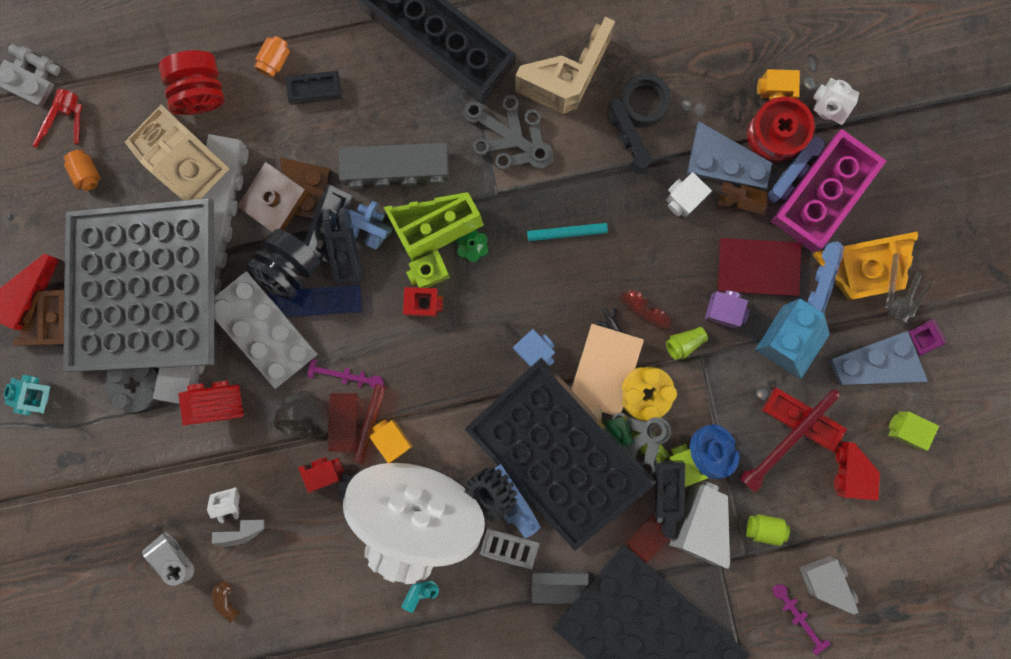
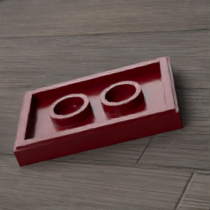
M720 238L717 291L725 293L728 290L740 294L798 297L800 292L801 243Z

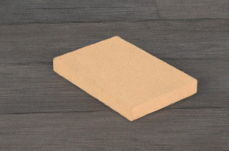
M591 324L571 390L586 406H601L602 412L611 415L621 413L623 409L621 401L623 399L622 383L625 377L635 369L644 339Z

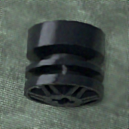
M274 229L263 244L269 254L257 251L254 255L256 260L250 259L246 264V268L265 289L281 298L292 301L297 295L296 290H301L304 285L298 276L309 279L321 262L316 254L295 236L281 229Z

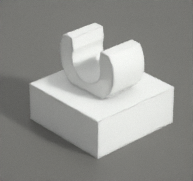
M236 487L210 494L207 511L211 519L217 517L220 523H225V515L230 513L233 514L234 519H238L240 495Z

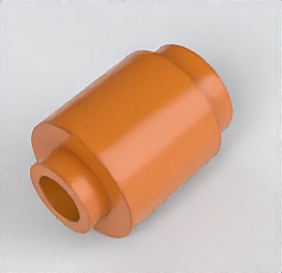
M277 36L273 38L267 37L255 58L256 64L254 68L270 78H273L275 73L279 74L290 53V50L287 48L288 43Z
M79 149L71 151L64 156V167L76 189L90 191L98 186L101 177L90 155L85 154L84 150Z

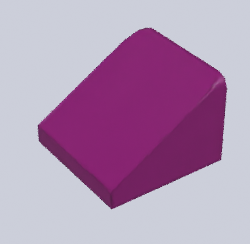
M934 318L908 331L919 356L943 346L947 342Z

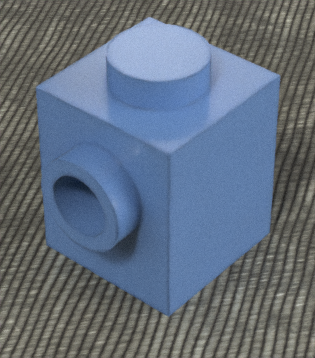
M534 329L513 347V350L529 367L541 357L549 366L554 362L551 357L555 354L552 350L555 345L545 334L540 337Z

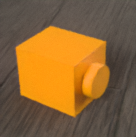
M386 419L372 428L375 433L369 436L388 463H391L413 447L395 420H391L389 423Z

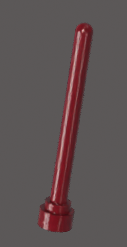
M831 390L755 470L753 468L749 472L746 470L739 479L756 493L763 486L761 483L765 480L763 477L839 399V391Z

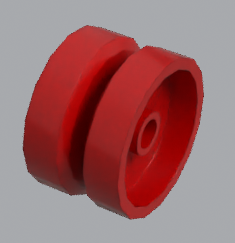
M787 96L773 98L762 106L749 123L747 131L748 145L755 154L773 164L787 162L796 157L813 138L815 129L813 115L809 108L798 99Z

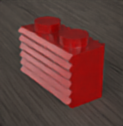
M229 381L212 383V388H204L203 383L188 385L187 391L178 393L182 425H195L243 417L240 386H229Z

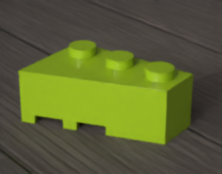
M468 192L438 197L427 202L418 203L415 201L404 206L384 207L412 262L484 226L481 215Z

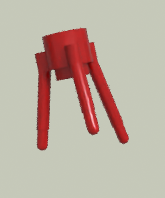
M57 89L52 106L32 146L34 148L38 147L43 136L47 134L57 113L64 116H70L71 112L74 113V144H79L80 113L83 105L77 103L78 95L67 90Z

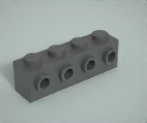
M447 143L338 148L339 180L344 186L347 185L349 189H361L366 184H374V187L377 188L389 187L390 183H401V186H415L417 182H427L428 185H441L443 181L449 180Z

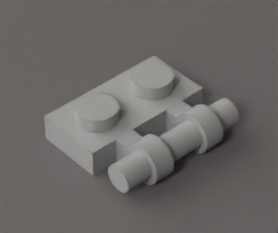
M11 44L8 48V53L15 56L16 60L14 63L3 60L0 66V88L43 108L54 87V84L46 79L49 73L58 76L61 67L45 56L39 57L33 54L32 50L25 46L19 47ZM29 63L37 68L34 74L26 70Z

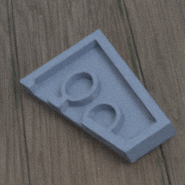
M697 123L687 175L693 172L700 178L739 186L744 185L763 191L767 189L772 165L770 161L705 124Z
M908 331L829 360L839 385L928 382Z

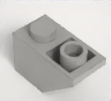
M828 556L800 567L809 594L853 615L859 613L856 607L858 603L857 595L852 587H848L845 579L848 577V573L841 561L838 562V559Z

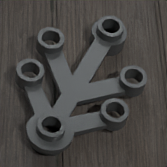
M508 95L503 99V109L507 112L510 129L486 114L481 103L471 101L465 105L463 114L469 124L476 125L481 123L503 137L490 141L482 138L477 139L473 143V150L476 155L485 156L488 152L518 147L525 153L513 156L500 153L496 156L495 165L499 170L505 171L512 166L527 163L538 169L550 165L553 160V150L547 143L542 141L539 126L541 116L537 110L531 109L525 114V123L530 127L531 143L522 137L517 112L518 99L514 95ZM512 100L516 105L513 108H508L506 102ZM477 108L479 112L476 115H471L469 110ZM536 115L538 119L536 122H530L528 116ZM482 143L485 144L486 149L478 151L476 146ZM539 150L545 153V156L541 159L535 156V153ZM501 158H506L508 164L501 166L498 161Z
M616 413L612 420L619 416H626L629 428L642 433L633 438L634 443L624 445L626 450L635 459L638 449L648 443L645 460L640 465L644 468L646 464H650L652 472L649 475L653 477L655 475V461L659 445L667 442L671 435L669 423L660 417H654L647 422L629 418L625 413ZM656 426H660L662 429V434L658 437L653 433V429Z

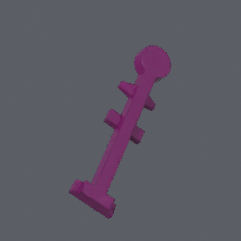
M313 359L310 361L307 373L309 378H313L314 372L340 377L343 384H347L348 379L358 381V387L360 388L363 382L368 383L373 389H380L384 384L380 376L375 375L371 378H366L365 371H361L360 375L357 376L349 374L350 368H345L343 373L316 367L317 360Z
M783 584L774 585L772 588L773 595L776 598L782 599L785 603L782 609L784 611L790 609L795 616L791 620L793 624L800 623L816 646L812 650L813 653L817 655L831 645L827 639L822 642L818 639L804 620L808 614L805 611L799 613L794 606L798 600H790L787 597V588Z

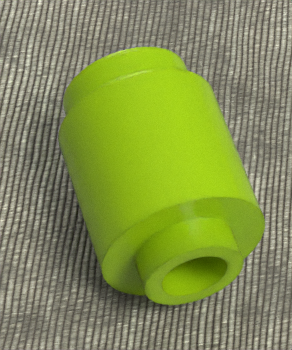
M761 514L749 517L746 535L749 538H753V541L781 546L783 541H788L790 527L786 525L785 519Z

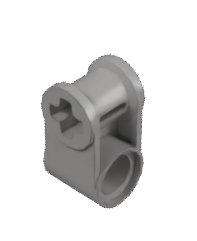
M164 532L142 550L146 561L154 567L166 584L171 586L179 585L193 577L195 572L193 563L169 533ZM177 567H180L181 571L177 577L175 573L178 571Z

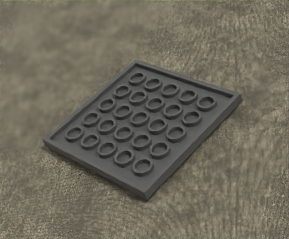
M205 198L66 212L63 372L214 365V200Z

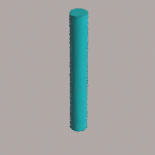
M607 223L530 230L527 231L528 241L605 234L608 233Z

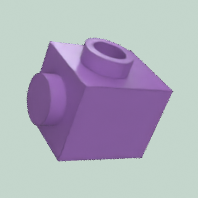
M727 290L725 293L716 291L711 295L704 320L734 329L741 327V324H745L749 316L750 309L746 308L748 300L742 299V295L734 291Z

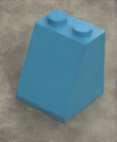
M797 299L783 305L755 350L792 375L802 379L830 335L824 313L802 299Z

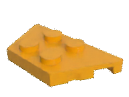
M918 232L843 246V257L834 283L849 301L905 289L908 280L907 271L912 264L913 256L911 254L914 242L918 239ZM825 250L813 253L814 258L821 266L825 265V261L822 258V253Z

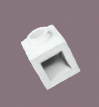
M692 172L683 182L678 179L668 189L671 194L666 201L669 202L668 207L677 216L682 215L686 218L712 190Z

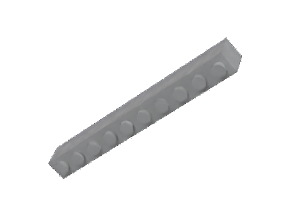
M208 134L206 147L229 168L201 198L214 200L215 297L220 293L222 281L219 277L221 268H224L227 262L225 248L227 242L229 243L232 238V227H230L232 216L236 215L238 209V202L235 200L237 191H240L243 185L241 171L243 165H246L248 160V149H246L247 146L241 140ZM205 365L159 368L153 399L179 404L178 393L187 391L188 385L198 383L199 374L203 373Z

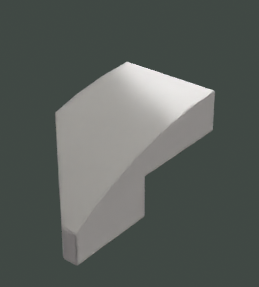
M241 520L240 532H212V544L218 547H227L247 543L265 529V520Z

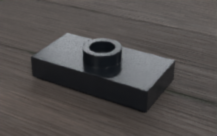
M338 70L286 77L287 96L290 105L342 99L340 73Z

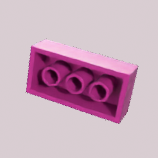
M841 129L831 138L770 222L813 253L821 250L886 163V160Z

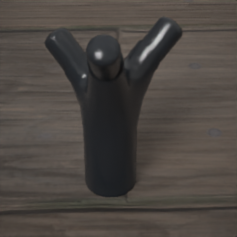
M603 308L602 312L606 322L598 320L596 325L622 332L617 321V309L613 308L610 315L607 308Z

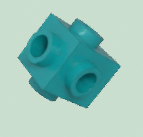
M22 375L21 379L11 377L10 384H7L4 390L5 404L13 407V412L18 414L30 415L31 411L44 413L49 398L50 386L39 383L40 378Z

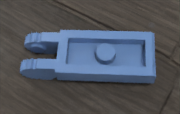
M816 136L812 138L808 145L793 159L767 194L769 201L774 204L780 198L785 200L794 189L791 183L796 177L802 178L810 167L806 163L813 161L824 149L825 143L822 138Z
M839 241L826 245L825 251L822 253L825 265L818 268L815 281L819 283L816 292H811L807 302L822 313H825L843 257L844 247L842 242L840 243Z

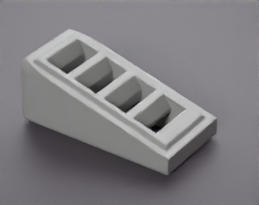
M487 527L479 555L532 570L540 543ZM493 537H498L495 551L490 550ZM504 539L509 540L506 553L501 554ZM515 542L520 543L516 558L511 557ZM525 545L530 546L526 561L521 560Z

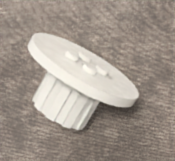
M385 463L366 468L352 478L343 500V511L348 525L357 537L366 544L365 558H368V566L374 573L378 572L384 576L383 579L393 583L398 581L405 584H415L417 580H425L430 575L433 567L451 565L466 559L476 550L484 532L483 512L477 501L465 493V488L444 474L418 465Z

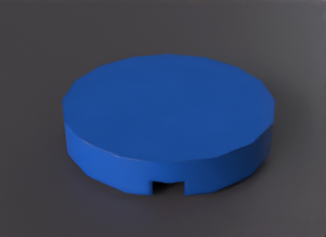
M715 424L706 425L696 430L690 443L691 457L696 467L703 475L711 479H722L735 472L739 463V450L736 451L734 444L736 442L733 436L725 428Z

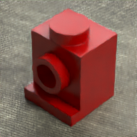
M404 287L403 315L405 317H437V311H443V295H438L437 288ZM422 299L429 300L427 308L420 307Z
M323 457L311 462L313 468H310L309 464L298 467L308 493L342 480L341 474L344 473V468L339 458L328 461L327 457Z

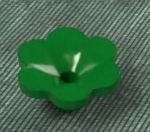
M474 230L457 239L459 246L457 250L458 255L461 258H467L470 262H477L480 257L486 256L488 253L486 245L488 241L487 236Z

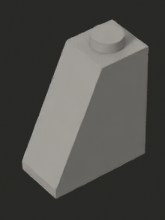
M703 482V485L692 484L685 501V517H682V522H677L676 538L671 539L669 546L714 566L728 569L730 566L728 496L718 492L719 487L712 483Z

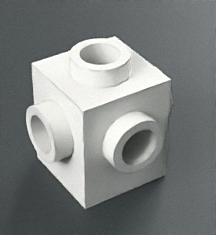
M830 78L826 86L820 85L813 99L817 100L814 111L823 119L833 120L843 125L857 104L859 92L852 89L843 80L836 81Z

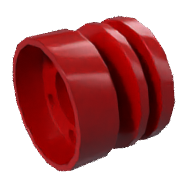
M201 50L182 51L164 57L159 62L158 68L161 81L167 87L164 92L167 98V107L171 113L177 115L201 114L215 110L224 104L225 97L221 91L222 84L219 80H216L219 75L216 58L212 53Z

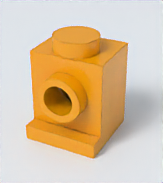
M767 69L762 78L758 80L757 94L761 95V98L769 99V101L773 98L784 96L798 99L800 70Z

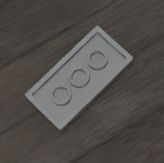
M248 271L214 297V319L275 389L317 356L318 353Z

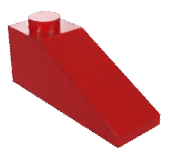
M44 253L0 288V324L14 330H22L25 324L22 321L26 313L31 309L32 301L37 291L46 290L60 259Z

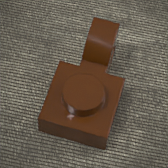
M726 182L722 185V192L728 193L729 196L719 195L717 199V205L727 207L737 203V208H741L748 213L764 214L767 207V191L744 185L736 188Z

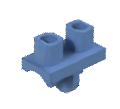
M372 201L369 207L360 204L357 209L358 212L349 209L355 239L358 237L360 229L368 232L364 244L378 249L385 238L391 235L393 227L382 223L385 214L378 212V203Z

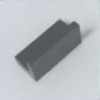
M532 569V602L573 604L586 589V585H588L587 571Z

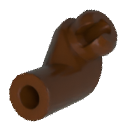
M221 581L218 586L215 585L212 589L213 606L217 612L231 623L240 612L228 602L227 595L232 591L231 585L226 581Z

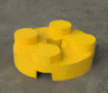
M651 366L639 367L631 371L625 377L621 387L623 391V399L621 401L624 409L639 420L648 421L654 417L661 418L669 411L677 397V390L674 388L670 376L663 370ZM645 388L653 389L652 397L643 400L645 396L643 390Z

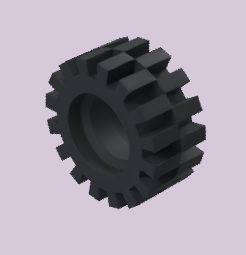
M495 467L483 469L471 477L465 485L467 487L465 493L477 501L483 512L484 520L488 521L490 519V522L499 520L514 509V504L517 503V499L514 498L517 492L511 489L514 486L513 482L508 483L507 479L509 477L506 474L502 476V471L500 469L495 471Z

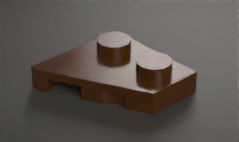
M280 157L282 173L309 191L294 216L313 220L324 187L329 184L331 169Z
M65 290L37 291L32 301V307L22 321L25 324L18 338L14 337L12 346L64 345Z

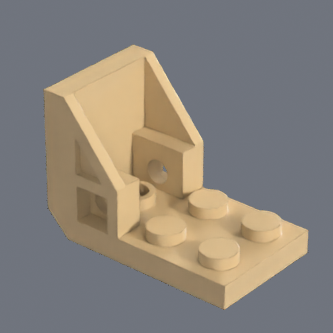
M605 17L601 25H595L590 36L589 46L584 48L578 63L564 56H558L521 65L515 75V92L561 114L576 110L610 42L615 21Z
M162 104L125 141L139 162L183 201L201 199L229 170L213 152L182 125Z

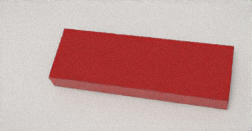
M776 387L761 411L789 428L794 429L813 408ZM822 415L803 436L830 452H835L847 428Z

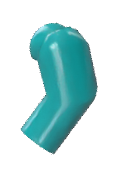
M430 580L413 584L401 607L413 613L419 600L426 598L434 599L438 596L439 588L437 584Z

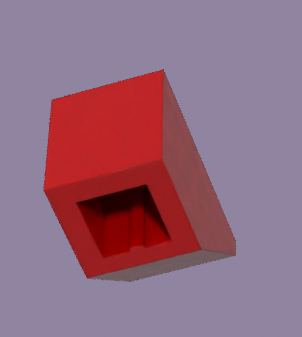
M840 442V447H837L836 462L839 463L838 474L834 478V489L837 491V496L878 501L880 472L855 443Z

